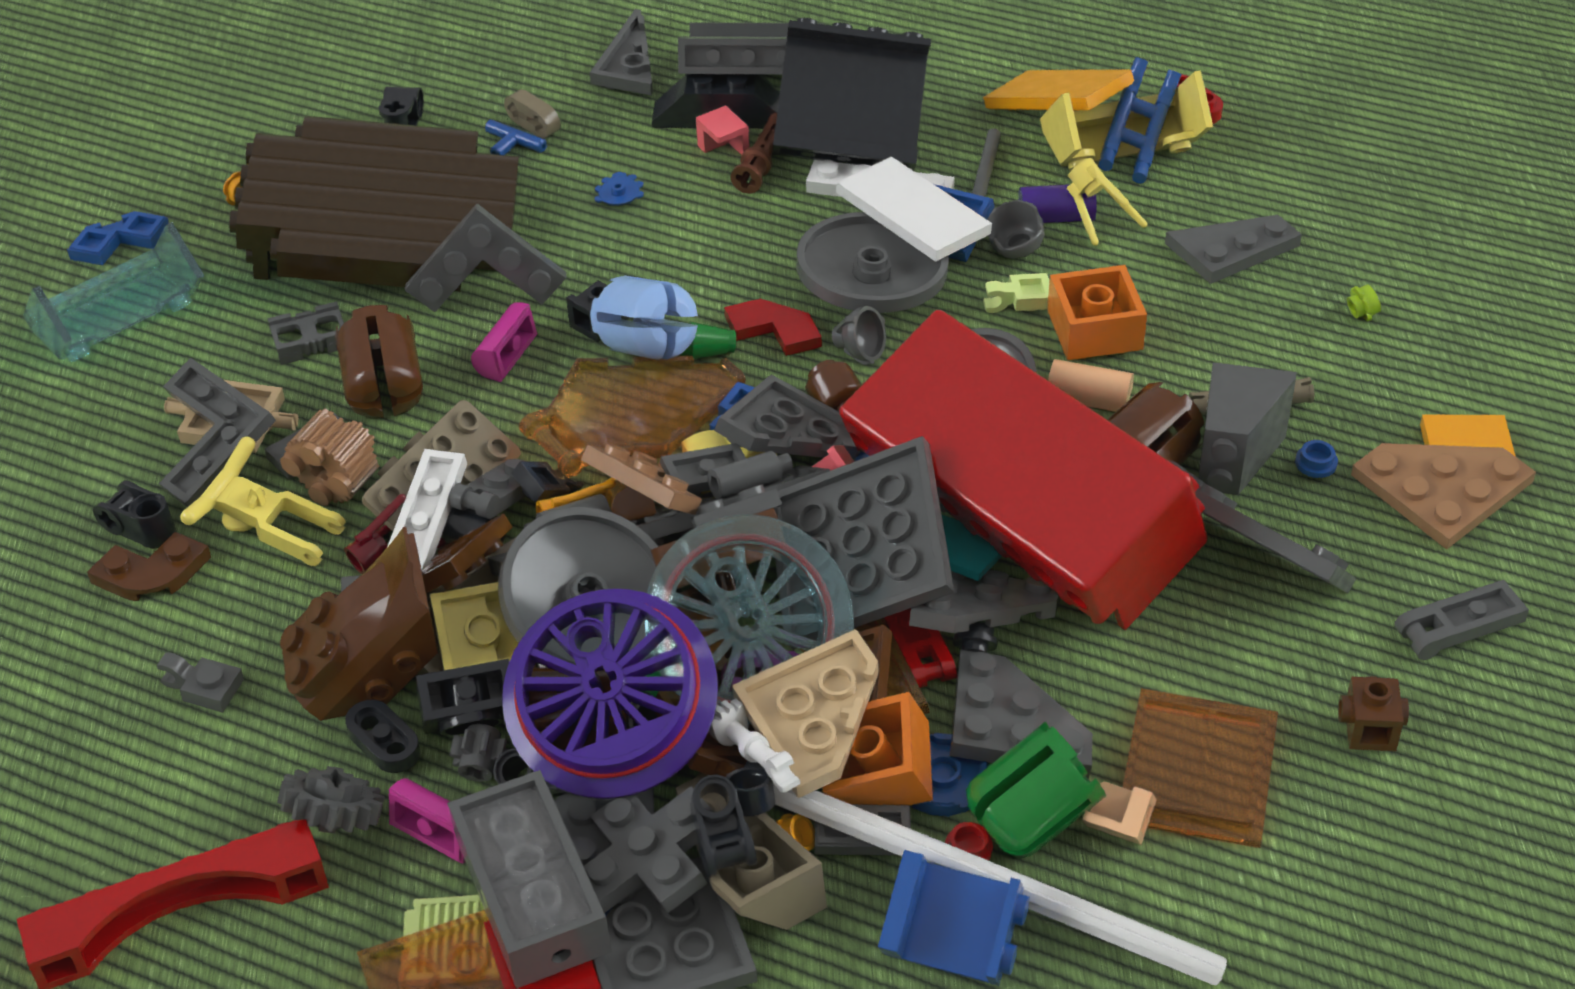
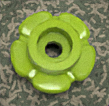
M1369 284L1351 288V296L1347 297V304L1355 318L1363 316L1366 321H1371L1373 315L1381 312V304L1376 292Z

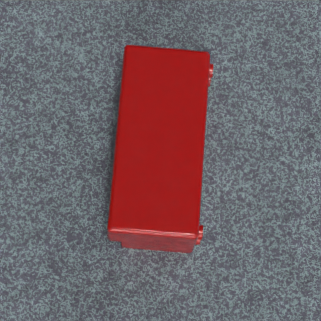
M942 310L934 311L839 409V415L857 450L861 449L869 456L923 436L930 444L941 512L949 513L960 521L971 534H977L994 546L1001 556L1012 559L1023 567L1034 580L1042 581L1057 592L1064 602L1069 605H1075L1090 616L1095 624L1103 623L1114 612L1118 625L1126 630L1208 540L1201 515L1205 510V506L1196 497L1195 492L1198 490L1199 484L1190 474Z

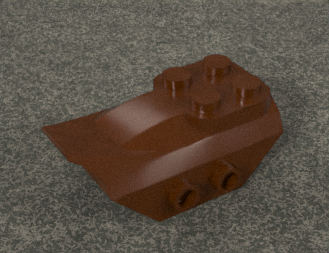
M406 527L400 530L386 550L339 595L329 591L314 598L309 604L308 609L294 624L289 625L281 636L280 647L283 649L284 677L288 691L296 697L305 710L318 720L322 721L346 716L352 706L365 700H378L387 705L438 653L414 533L408 534Z

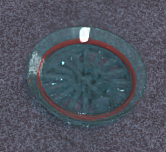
M726 516L706 522L689 531L661 559L653 573L647 590L648 594L661 598L670 604L714 618L691 621L699 631L718 630L704 637L708 646L724 639L723 643L712 654L715 665L732 646L718 691L717 705L721 706V702L724 700L730 703V701L735 699L733 690L730 692L729 690L741 652L745 680L756 675L754 655L763 671L774 667L767 651L781 663L793 658L775 640L809 651L854 629V614L849 589L842 572L833 558L815 539L804 531L782 520L767 516ZM745 550L763 553L754 580L746 567ZM734 551V557L719 559L717 553ZM773 557L788 567L762 596L761 590L771 558ZM706 559L710 569L702 578L692 567ZM724 571L732 574L736 581V589L733 591L721 589L715 580L716 573ZM796 573L806 588L769 605L768 603L791 576ZM681 579H686L709 599L712 605L676 593ZM809 596L812 597L817 613L774 616L775 613ZM742 615L745 618L752 616L755 624L751 628L749 626L740 627L738 620ZM644 619L645 636H647L656 625ZM818 624V639L815 641L777 627ZM667 636L650 654L654 657L676 648L675 643ZM682 662L659 670L662 677H684ZM674 691L679 697H681L682 691Z

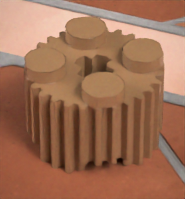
M326 408L316 412L288 442L285 447L286 452L280 459L284 471L292 476H297L299 478L298 481L304 483L305 488L308 489L310 498L322 506H327L332 500L334 503L338 501L340 503L348 502L380 467L378 460L375 459L377 457L376 454L372 453L374 451L372 446L374 445L373 439L375 437L368 433L369 430L363 428L361 422L358 423L352 420L351 423H345L342 418L337 419L334 412L328 411Z

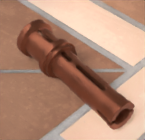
M777 112L770 115L754 146L747 148L743 152L741 164L734 167L731 173L733 186L743 193L751 194L758 191L763 183L762 176L768 174L772 167L771 157ZM749 176H750V177H751V181H750L749 183H746V181L748 180V178H749Z

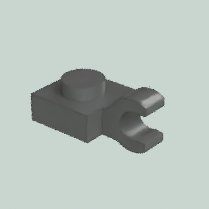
M167 652L157 664V669L166 671L161 679V683L170 688H179L184 702L222 713L244 681L241 668L203 657L194 667L181 656Z

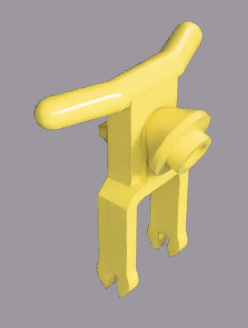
M248 436L243 437L238 442L224 468L200 498L182 511L180 515L182 523L192 525L214 508L223 513L222 524L226 529L244 532L254 527L256 528L259 541L300 559L307 565H319L322 561L320 557L323 552L318 546L295 537L271 524L280 512L288 511L324 528L332 534L339 535L345 529V519L339 513L321 507L292 492L275 493L244 477H238L255 448L254 439Z

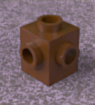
M1351 676L1347 695H1340L1338 702V719L1340 723H1346L1349 749L1397 751L1402 728L1407 726L1409 719V702L1407 698H1401L1398 679Z

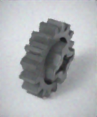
M327 766V769L322 771L311 768L307 773L297 769L294 775L285 774L284 781L281 782L277 803L282 804L280 809L282 812L292 813L291 819H305L308 822V826H316L321 832L335 833L337 829L341 828L346 832H352L354 827L368 830L369 824L375 826L378 824L384 796L380 795V788L369 787L370 781L353 777L354 774H347L342 768Z

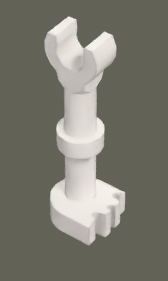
M735 698L730 703L724 700L721 702V706H716L714 718L709 729L714 739L724 746L736 744L740 754L746 760L757 762L765 768L768 776L782 793L801 784L799 778L789 768L790 765L794 764L791 755L786 751H773L769 747L768 740L763 735L748 730V718L743 703Z

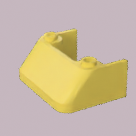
M1201 71L1193 72L1176 88L1155 151L1170 149V152L1174 154L1190 150L1192 148L1191 143L1197 141L1213 127ZM1064 93L1040 118L1042 132L1061 166H1068L1069 171H1071L1075 166L1088 158H1092L1094 162L1100 161L1102 147L1119 101L1099 104L1089 111L1073 110L1070 93ZM1158 94L1139 97V99L1155 105ZM1130 111L1125 128L1145 135L1150 118ZM1120 142L1115 158L1136 155L1140 149Z

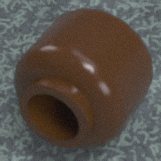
M825 360L811 369L808 374L805 390L809 396L839 412L840 407L862 386V383L847 363Z

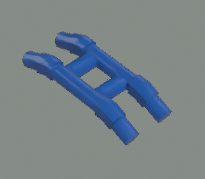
M1135 57L1131 67L1134 82L1121 92L1110 129L1102 147L1099 167L1104 171L1112 169L1120 142L1137 147L1140 150L1135 161L1132 179L1134 182L1141 184L1147 179L1154 151L1182 74L1168 70L1154 105L1136 98L1148 61ZM1130 111L1150 118L1145 135L1125 128Z

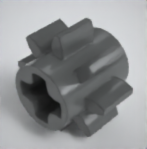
M472 724L465 729L464 736H453L449 756L454 758L452 765L457 766L458 773L466 779L479 782L488 781L494 776L493 769L496 760L503 752L508 750L505 748L507 740L500 739L501 733L495 727L486 724Z

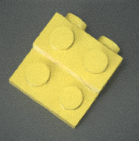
M498 582L430 594V603L443 670L509 659L510 662L513 652L519 643L511 634L502 615L498 596Z

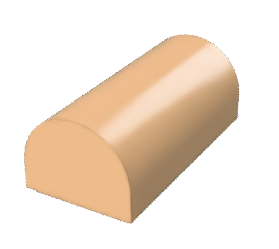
M1054 359L1048 381L1087 407L1116 412L1130 398L1134 373Z

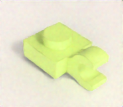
M1047 273L1010 275L1009 282L1006 283L999 281L985 283L987 295L991 297L996 296L983 299L986 312L997 313L1004 310L1010 304L1014 305L1015 311L1048 309L1049 278Z

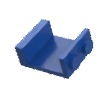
M904 850L878 948L886 956L999 986L1002 973L1011 975L1017 945L1010 944L1015 924L1024 925L1030 896L1023 895L1024 887L1020 879L1011 877L1010 883H1005L928 863L923 854Z

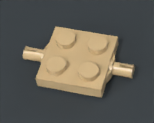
M224 380L269 411L276 420L255 443L252 453L257 452L266 433L270 429L275 427L292 431L296 430L299 421L298 415L296 413L278 412L285 400L282 387ZM167 397V400H165V413L185 415L182 424L177 430L180 443L195 445L213 426L175 398Z

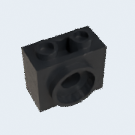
M509 659L417 675L416 691L424 734L440 732L441 735L446 736L462 735L465 733V729L472 724H486L492 727L502 724L504 722L502 705L503 685Z

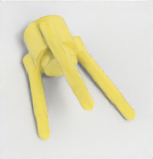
M1092 158L1082 161L1069 172L1068 177L1073 183L1066 189L1075 200L1093 246H1097L1099 241L1081 194L1085 193L1088 197H1092L1104 189L1142 228L1147 227V222L1129 204V200L1105 177Z

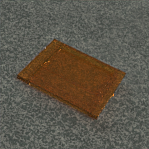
M1141 688L1123 788L1133 790L1135 786L1153 792L1156 803L1147 828L1260 848L1278 712Z

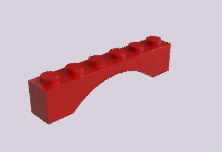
M302 819L281 823L274 828L252 836L233 840L218 848L185 857L170 865L137 874L130 879L102 889L89 891L82 896L54 906L41 908L34 913L17 918V924L27 964L38 988L52 989L90 975L105 956L128 936L150 922L176 910L204 902L227 899L263 900L283 905L327 889L329 885L307 820Z

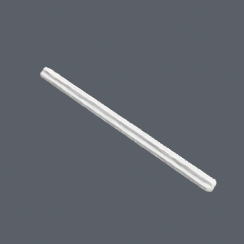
M773 783L775 804L899 856H903L904 850L923 854L928 863L997 881L1010 883L1011 877L1020 879L1024 887L1023 895L1030 896L1028 907L1030 910L1209 984L1218 985L1222 979L1227 960L1223 956L817 790L797 798L792 789L782 793Z

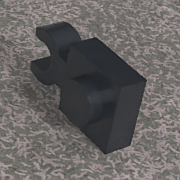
M520 461L511 473L522 486L521 489L524 495L535 503L539 500L564 496L579 491L584 486L582 481H573L567 477L572 469L566 465H560L554 470L548 462Z

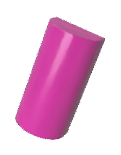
M512 303L473 352L471 363L481 376L502 382L538 333L529 304Z
M408 778L400 779L389 788V824L457 862L465 863L455 836L447 804L451 801Z

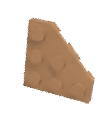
M1381 443L1353 464L1351 476L1441 546L1448 549L1532 484L1536 471L1506 449L1500 447Z

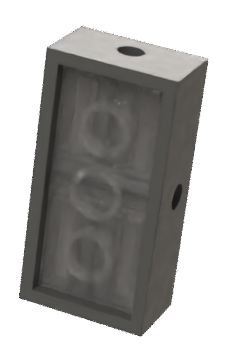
M540 770L447 803L457 842L516 989L612 952L606 916Z

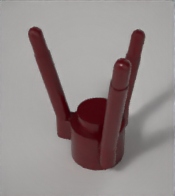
M405 494L398 495L366 529L354 537L355 541L344 548L348 560L360 574H363L386 550L388 545L383 538L392 530L384 523L405 501ZM440 538L437 548L446 544L444 538Z

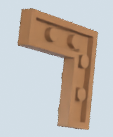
M610 443L606 444L605 449L587 445L581 461L669 509L696 515L697 507L700 506L702 499L687 491L689 486L687 482L665 474L660 461L657 464V459L639 451H634L631 457L629 451Z

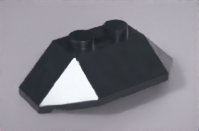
M686 74L655 101L652 128H696V117L726 105L748 125V129H763L770 115L778 112L780 91L762 74Z

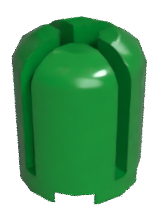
M1046 721L975 776L965 790L969 810L979 824L985 828L1003 853L1018 859L1032 856L1080 818L1085 811L1090 810L1106 797L1105 791L1098 780L1095 778L1090 782L1086 777L1088 772L1076 757L1078 756L1076 751L1053 726L1049 728Z

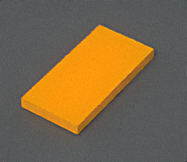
M1131 69L1028 70L987 94L983 99L986 108L1048 110L1062 94L1070 93L1073 110L1089 111L1134 82Z

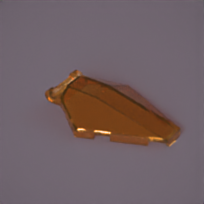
M677 356L668 360L633 357L632 365L608 366L609 361L607 358H577L565 377L564 383L558 389V395L548 408L527 414L520 421L519 430L526 438L534 439L558 462V469L569 478L577 476L584 467L590 466L581 461L587 445L605 449L606 444L610 443L629 451L631 457L634 451H639L658 459L661 456L671 455L682 445V441L692 436L718 413L719 403L737 382L745 384L746 377L727 358L721 359L719 363L694 364L693 356Z

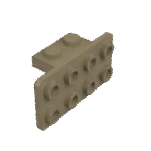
M460 400L425 435L420 431L417 432L404 446L403 450L406 453L399 460L393 456L377 473L381 478L365 492L362 497V503L375 516H378L398 495L405 494L407 496L424 449L465 454L467 467L461 480V484L464 485L471 483L506 460L517 459L521 451L514 442L470 402ZM404 502L384 523L392 531L395 528Z

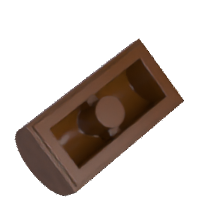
M614 480L616 482L615 487L606 490L605 498L608 501L611 512L629 521L654 516L657 513L652 499L618 480Z

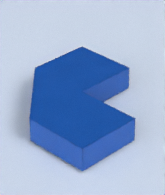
M133 211L121 215V221L103 227L100 222L86 226L67 249L70 260L103 266L120 243L154 249L170 228L168 217Z

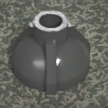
M871 306L856 308L833 328L832 341L834 345L839 349L844 348L845 353L862 365L874 364V360H877L882 355L886 344V329L884 325L886 321L884 316H881Z

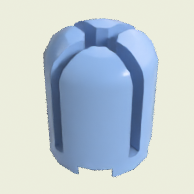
M624 275L612 278L610 281L613 282L603 289L599 298L593 299L590 313L592 330L594 333H598L603 343L611 348L609 349L611 351L656 360H668L683 353L695 339L698 325L664 319L665 315L677 317L698 316L692 297L676 283ZM621 316L634 317L633 321L621 319Z

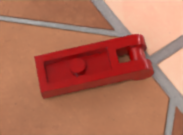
M911 608L879 619L882 625H885L893 632L892 645L905 669L906 677L912 690L926 687L928 681L940 678L944 682L957 677L955 662L938 630L909 626ZM929 656L932 657L933 662L922 664L920 660Z

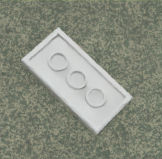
M889 157L836 182V193L935 262L991 234L992 223L893 157Z

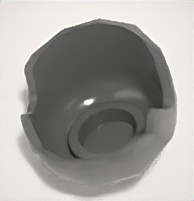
M1022 200L1004 202L992 210L987 218L992 223L991 234L988 237L993 249L999 255L1009 259L1027 257L1040 248L1045 235V229L1035 205Z

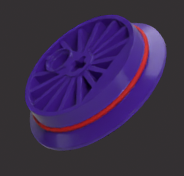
M630 589L597 590L575 596L555 606L540 617L522 637L513 652L504 678L502 702L504 720L509 736L519 755L534 772L540 770L545 781L571 794L588 798H621L635 795L660 785L681 770L695 755L706 738L714 718L718 697V679L713 656L705 638L696 625L678 608L661 598ZM616 613L629 614L631 616L617 645H615ZM603 614V623L589 616ZM644 619L656 625L647 636L630 650ZM571 625L565 637L561 631ZM667 636L677 646V648L641 661ZM598 637L602 639L601 644L596 650L592 652L581 651L583 643L589 638ZM554 639L574 659L576 665L542 651ZM682 662L684 677H644ZM538 663L570 677H531L535 664ZM605 670L611 681V690L609 692H602L603 685L597 671ZM529 691H565L535 704H529ZM640 691H682L678 706H674ZM631 702L658 712L663 716L647 721ZM568 707L545 730L539 733L533 720ZM621 711H624L638 726L627 729ZM610 715H612L618 734L609 737ZM581 717L566 750L563 751L555 747L552 743ZM597 718L596 742L583 747Z

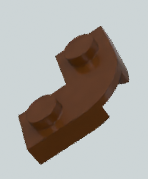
M174 532L148 559L114 545L87 571L91 584L122 598L139 601L140 594H150L166 588L173 594L192 578L211 558L208 545Z

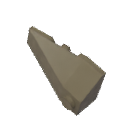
M702 774L676 787V795H680L690 786L694 789L700 779L708 775ZM708 793L702 797L714 812H719L727 806L725 799L720 794ZM766 813L744 817L753 839L757 865L748 866L746 863H741L717 870L716 876L709 877L712 889L739 915L785 930L826 909L827 902L822 863ZM697 843V844H696V847H697V850H698L699 855H700V851H699V847H698V843Z

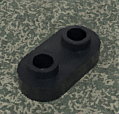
M365 700L349 709L345 717V723L350 739L381 770L389 773H400L412 768L418 762L420 747L416 733L385 703L378 700Z

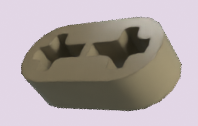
M523 89L505 98V110L511 120L517 125L542 139L559 131L561 125L559 116L548 103Z

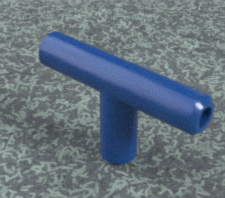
M490 119L485 125L487 133L502 138L490 148L491 154L505 155L517 144L540 153L544 152L547 148L545 139Z

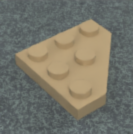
M856 629L732 685L733 696L743 703L747 718L754 730L768 740L769 747L773 751H786L793 758L794 764L790 765L789 768L799 778L801 783L792 788L797 798H801L841 779L879 673L878 660Z

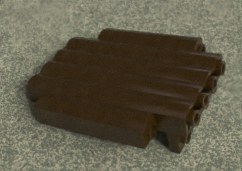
M305 116L303 125H296L295 136L256 133L254 142L247 143L246 164L248 165H242L241 187L236 188V210H231L229 230L230 233H236L237 249H246V262L253 264V279H269L268 251H270V260L277 261V277L405 287L409 279L476 204H479L513 230L519 157L477 153L478 131ZM484 260L474 268L497 271ZM462 283L456 288V292H461Z

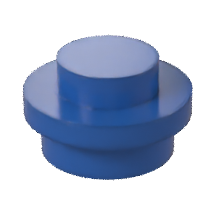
M1311 440L1298 450L1295 464L1303 474L1313 478H1323L1332 475L1336 471L1338 458L1334 448L1329 443L1321 440Z

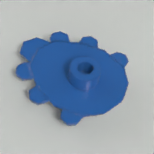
M616 172L612 174L611 178H603L601 180L602 186L595 187V191L599 196H596L594 200L597 203L603 202L611 206L628 204L636 198L641 199L644 196L643 191H639L643 187V182H635L637 177L634 174L627 176L625 172Z

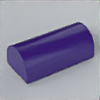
M1070 184L1019 188L1018 200L1035 205L1043 223L1082 221L1075 200L1066 189ZM1085 193L1081 194L1091 221L1096 220V194L1092 197H1088Z

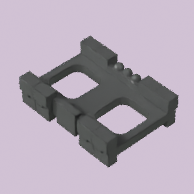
M337 301L316 306L315 312L297 313L295 317H291V314L287 313L267 318L281 365L303 360L304 353L306 355H310L311 352L316 354L318 350L323 352L324 348H327L328 353L338 351L335 340L336 330L321 334L317 332L315 326L317 323L321 325L338 321L341 328L344 321ZM294 329H299L302 338L287 343L279 341L278 335L295 331Z

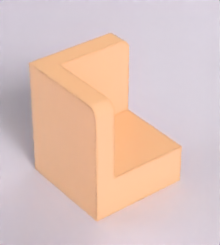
M1101 782L1100 785L1105 791L1106 797L1093 806L1091 812L1085 811L1082 821L1087 827L1142 845L1156 803L1153 792L1135 786L1133 790H1129L1108 782Z

